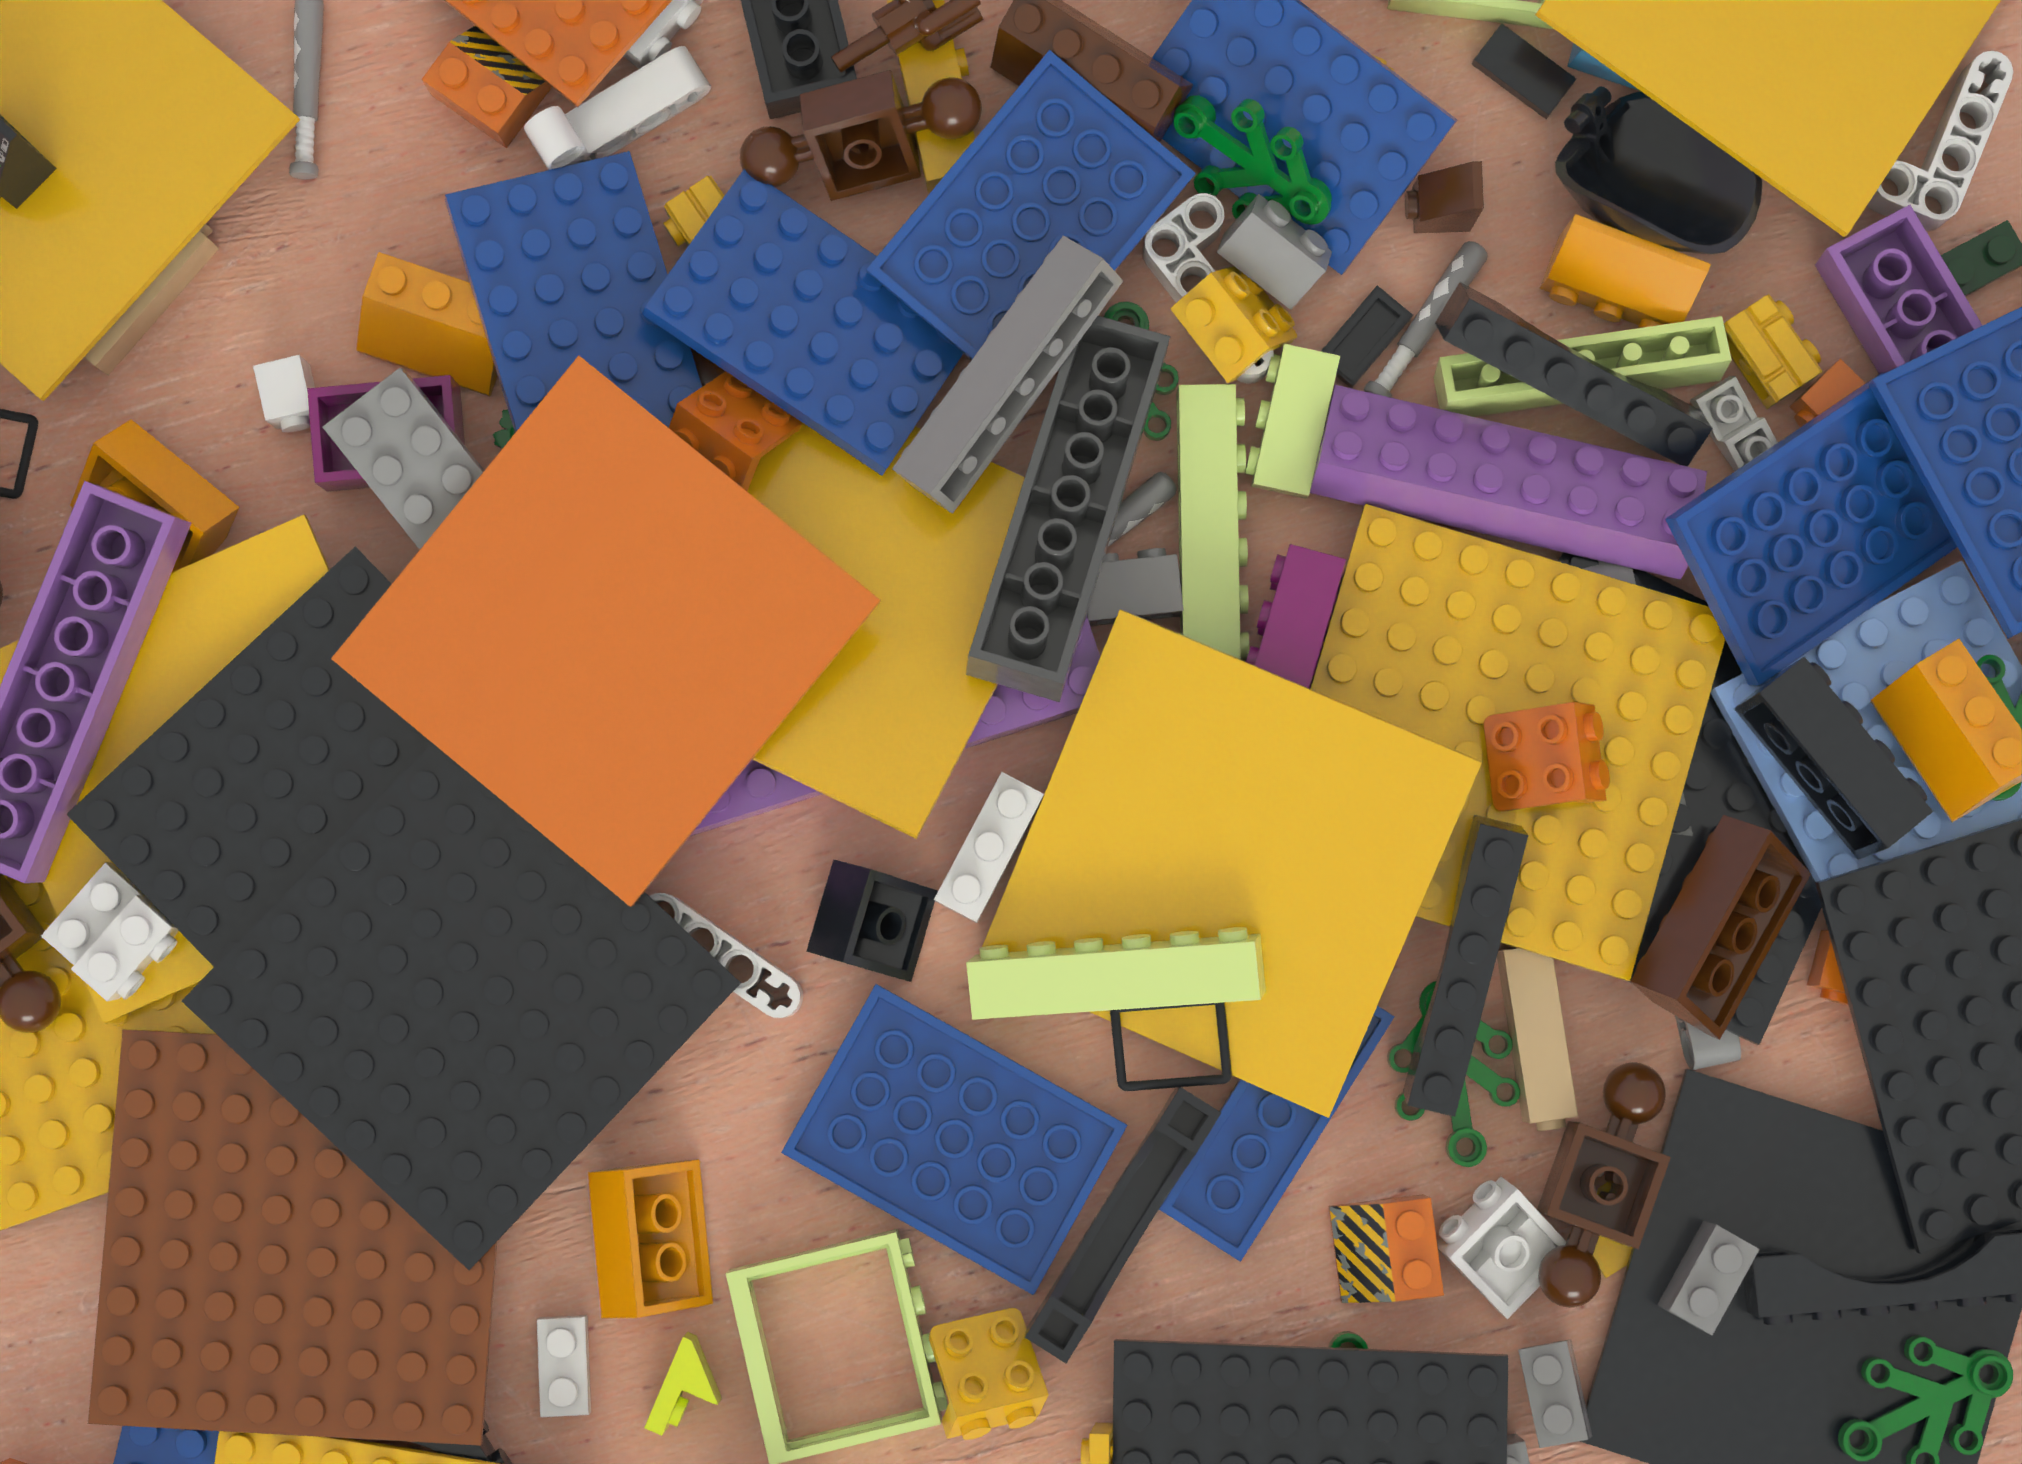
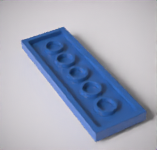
M1377 1006L1329 1118L1239 1079L1220 1109L1221 1115L1159 1210L1241 1262L1395 1016Z

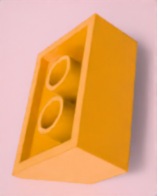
M1575 214L1558 237L1539 289L1550 292L1549 297L1560 304L1575 306L1576 303L1591 307L1594 309V315L1610 322H1620L1623 319L1637 324L1638 328L1685 321L1711 264Z
M378 252L362 296L356 350L359 353L430 377L451 375L460 387L490 397L498 375L470 282Z
M132 419L93 443L70 504L73 508L84 481H87L191 522L192 524L172 572L213 555L227 538L240 508Z
M1960 639L1955 640L1914 665L1871 699L1870 702L1952 823L2022 782V729Z
M700 1160L638 1165L588 1172L601 1318H641L713 1304Z

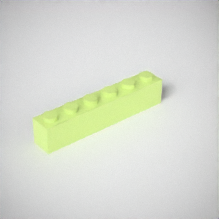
M1722 316L1557 340L1617 373L1659 389L1721 381L1732 361ZM1469 353L1439 357L1433 377L1439 409L1472 417L1564 404Z
M1236 384L1179 385L1176 393L1179 575L1184 610L1180 616V634L1246 661L1249 653V633L1240 632V614H1248L1249 596L1248 585H1239V567L1247 566L1248 545L1247 538H1239L1238 520H1246L1247 496L1246 491H1238L1237 473H1245L1246 471L1245 444H1237V426L1245 425L1244 398H1236Z
M1245 927L1218 930V937L1199 938L1198 931H1181L1171 933L1169 941L1151 942V935L1148 934L1130 935L1122 937V944L1103 945L1102 938H1086L1074 941L1073 948L1056 949L1055 942L1043 941L1027 944V951L1009 952L1008 945H991L979 948L980 954L975 955L966 962L972 1020L1261 1000L1266 992L1261 934L1248 935L1247 928Z

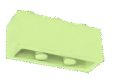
M1284 344L1281 355L1274 354V357H1271L1266 376L1267 382L1274 383L1271 400H1261L1255 428L1264 429L1260 448L1251 446L1245 474L1253 475L1251 487L1301 498L1309 496L1340 360L1339 355Z

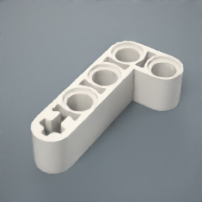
M679 46L659 56L564 114L559 106H552L537 113L525 124L524 131L548 170L612 155L697 103L711 90V85L685 46Z
M1997 51L1983 52L1961 72L1921 169L1906 162L1896 160L1885 178L1890 179L1896 184L1898 196L1887 194L1880 185L1868 203V208L1887 217L1911 205L1926 232L1936 230L1956 214L1964 199L2012 80L2013 67L2007 56ZM1986 74L1985 82L1988 86L1980 94L1975 93L1980 89ZM1960 112L1968 113L1973 117L1976 123L1975 129L1963 125L1959 116ZM1943 154L1951 155L1956 159L1959 166L1958 171H1951L1946 168L1942 160ZM1925 196L1938 200L1942 209L1941 214L1933 213L1926 207Z
M1207 193L1196 194L1187 199L1155 223L1145 237L1143 259L1176 303L1188 293L1181 285V280L1184 277L1195 275L1203 280L1207 275L1215 271L1201 251L1217 239L1225 216L1221 202L1215 196ZM1196 211H1205L1213 217L1215 223L1207 229H1200L1191 223L1189 217ZM1159 239H1169L1175 243L1178 251L1170 257H1162L1154 252L1152 244ZM1273 350L1259 359L1258 367L1253 364L1237 380L1246 384L1262 380L1267 375L1271 357H1274Z
M666 893L650 895L656 903L662 901L669 902L675 911L674 920L690 935L698 929H708L714 938V946L709 953L728 971L730 962L737 956L744 955L752 961L754 966L752 977L748 981L741 983L733 992L773 1018H786L794 1015L800 1009L803 1002V991L801 985L793 977L677 897ZM765 969L770 971L772 975L764 981L776 988H781L785 984L790 987L787 995L792 999L789 1007L779 1005L776 1009L773 1008L771 1004L774 997L764 989H758L757 996L750 993V990L761 982Z

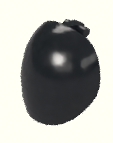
M1599 86L1592 93L1584 94L1571 107V114L1565 119L1564 125L1573 136L1559 153L1555 162V170L1564 187L1580 207L1601 224L1669 249L1687 253H1724L1737 245L1747 234L1756 219L1761 202L1762 178L1643 92H1635L1620 97L1605 107L1611 101L1612 96L1607 88Z

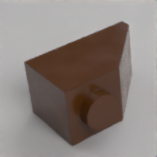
M1472 161L1418 175L1412 190L1405 193L1406 219H1413L1414 233L1471 231L1484 209L1482 161Z

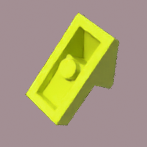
M687 1332L680 1342L644 1427L661 1436L668 1429L669 1424L678 1427L689 1400L681 1397L683 1391L715 1405H718L722 1399L697 1335Z

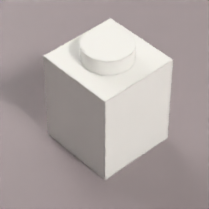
M300 355L254 365L253 369L265 421L276 429L281 428L282 432L286 433L309 428L310 417L307 388H315L310 364Z

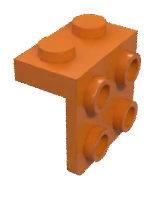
M725 371L677 403L669 429L744 490L748 491L760 458L798 432L802 422Z
M1569 702L1490 715L1485 719L1484 732L1493 805L1497 810L1512 811L1567 802L1594 803L1607 801L1605 789L1609 787L1610 776L1607 764L1601 759L1599 741L1603 739L1604 728L1601 716L1598 712H1595V705Z

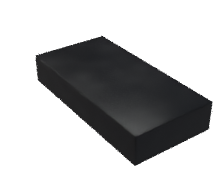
M1504 24L1498 27L1472 62L1474 67L1545 119L1548 118L1577 79Z
M1377 285L1321 352L1340 356L1336 376L1350 388H1353L1410 321L1413 314Z

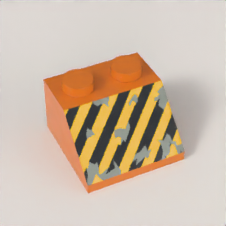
M473 26L451 40L421 79L434 98L505 148L510 145L552 88L551 85L477 26Z
M1420 1194L1328 1206L1341 1303L1398 1302L1444 1296L1430 1197Z

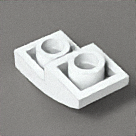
M1736 376L1725 378L1690 400L1693 407L1699 409L1713 429L1710 432V436L1734 471L1778 443L1765 418L1757 417Z

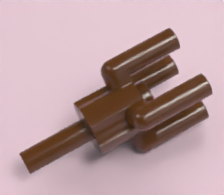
M893 0L872 13L873 20L877 25L876 29L831 56V59L839 72L842 73L887 44L896 55L919 41L925 50L934 51L984 20L977 8L981 5L980 0H950L941 7L936 8L932 0Z

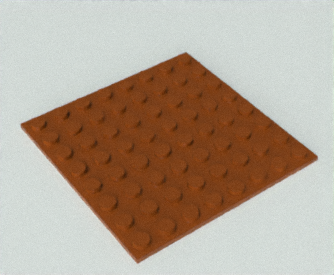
M123 1029L88 1424L481 1446L483 1442L497 1242L468 1270L217 1034Z

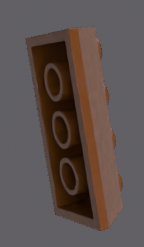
M1013 0L999 25L990 68L1020 86L1050 50L1159 142H1161L1171 125L1175 110L1186 99L1193 87V84L1062 0Z
M1723 815L1716 829L1707 838L1705 848L1692 872L1686 876L1682 890L1672 908L1662 919L1659 931L1647 953L1639 960L1636 972L1630 982L1653 1003L1709 1036L1720 1040L1811 873L1771 830Z

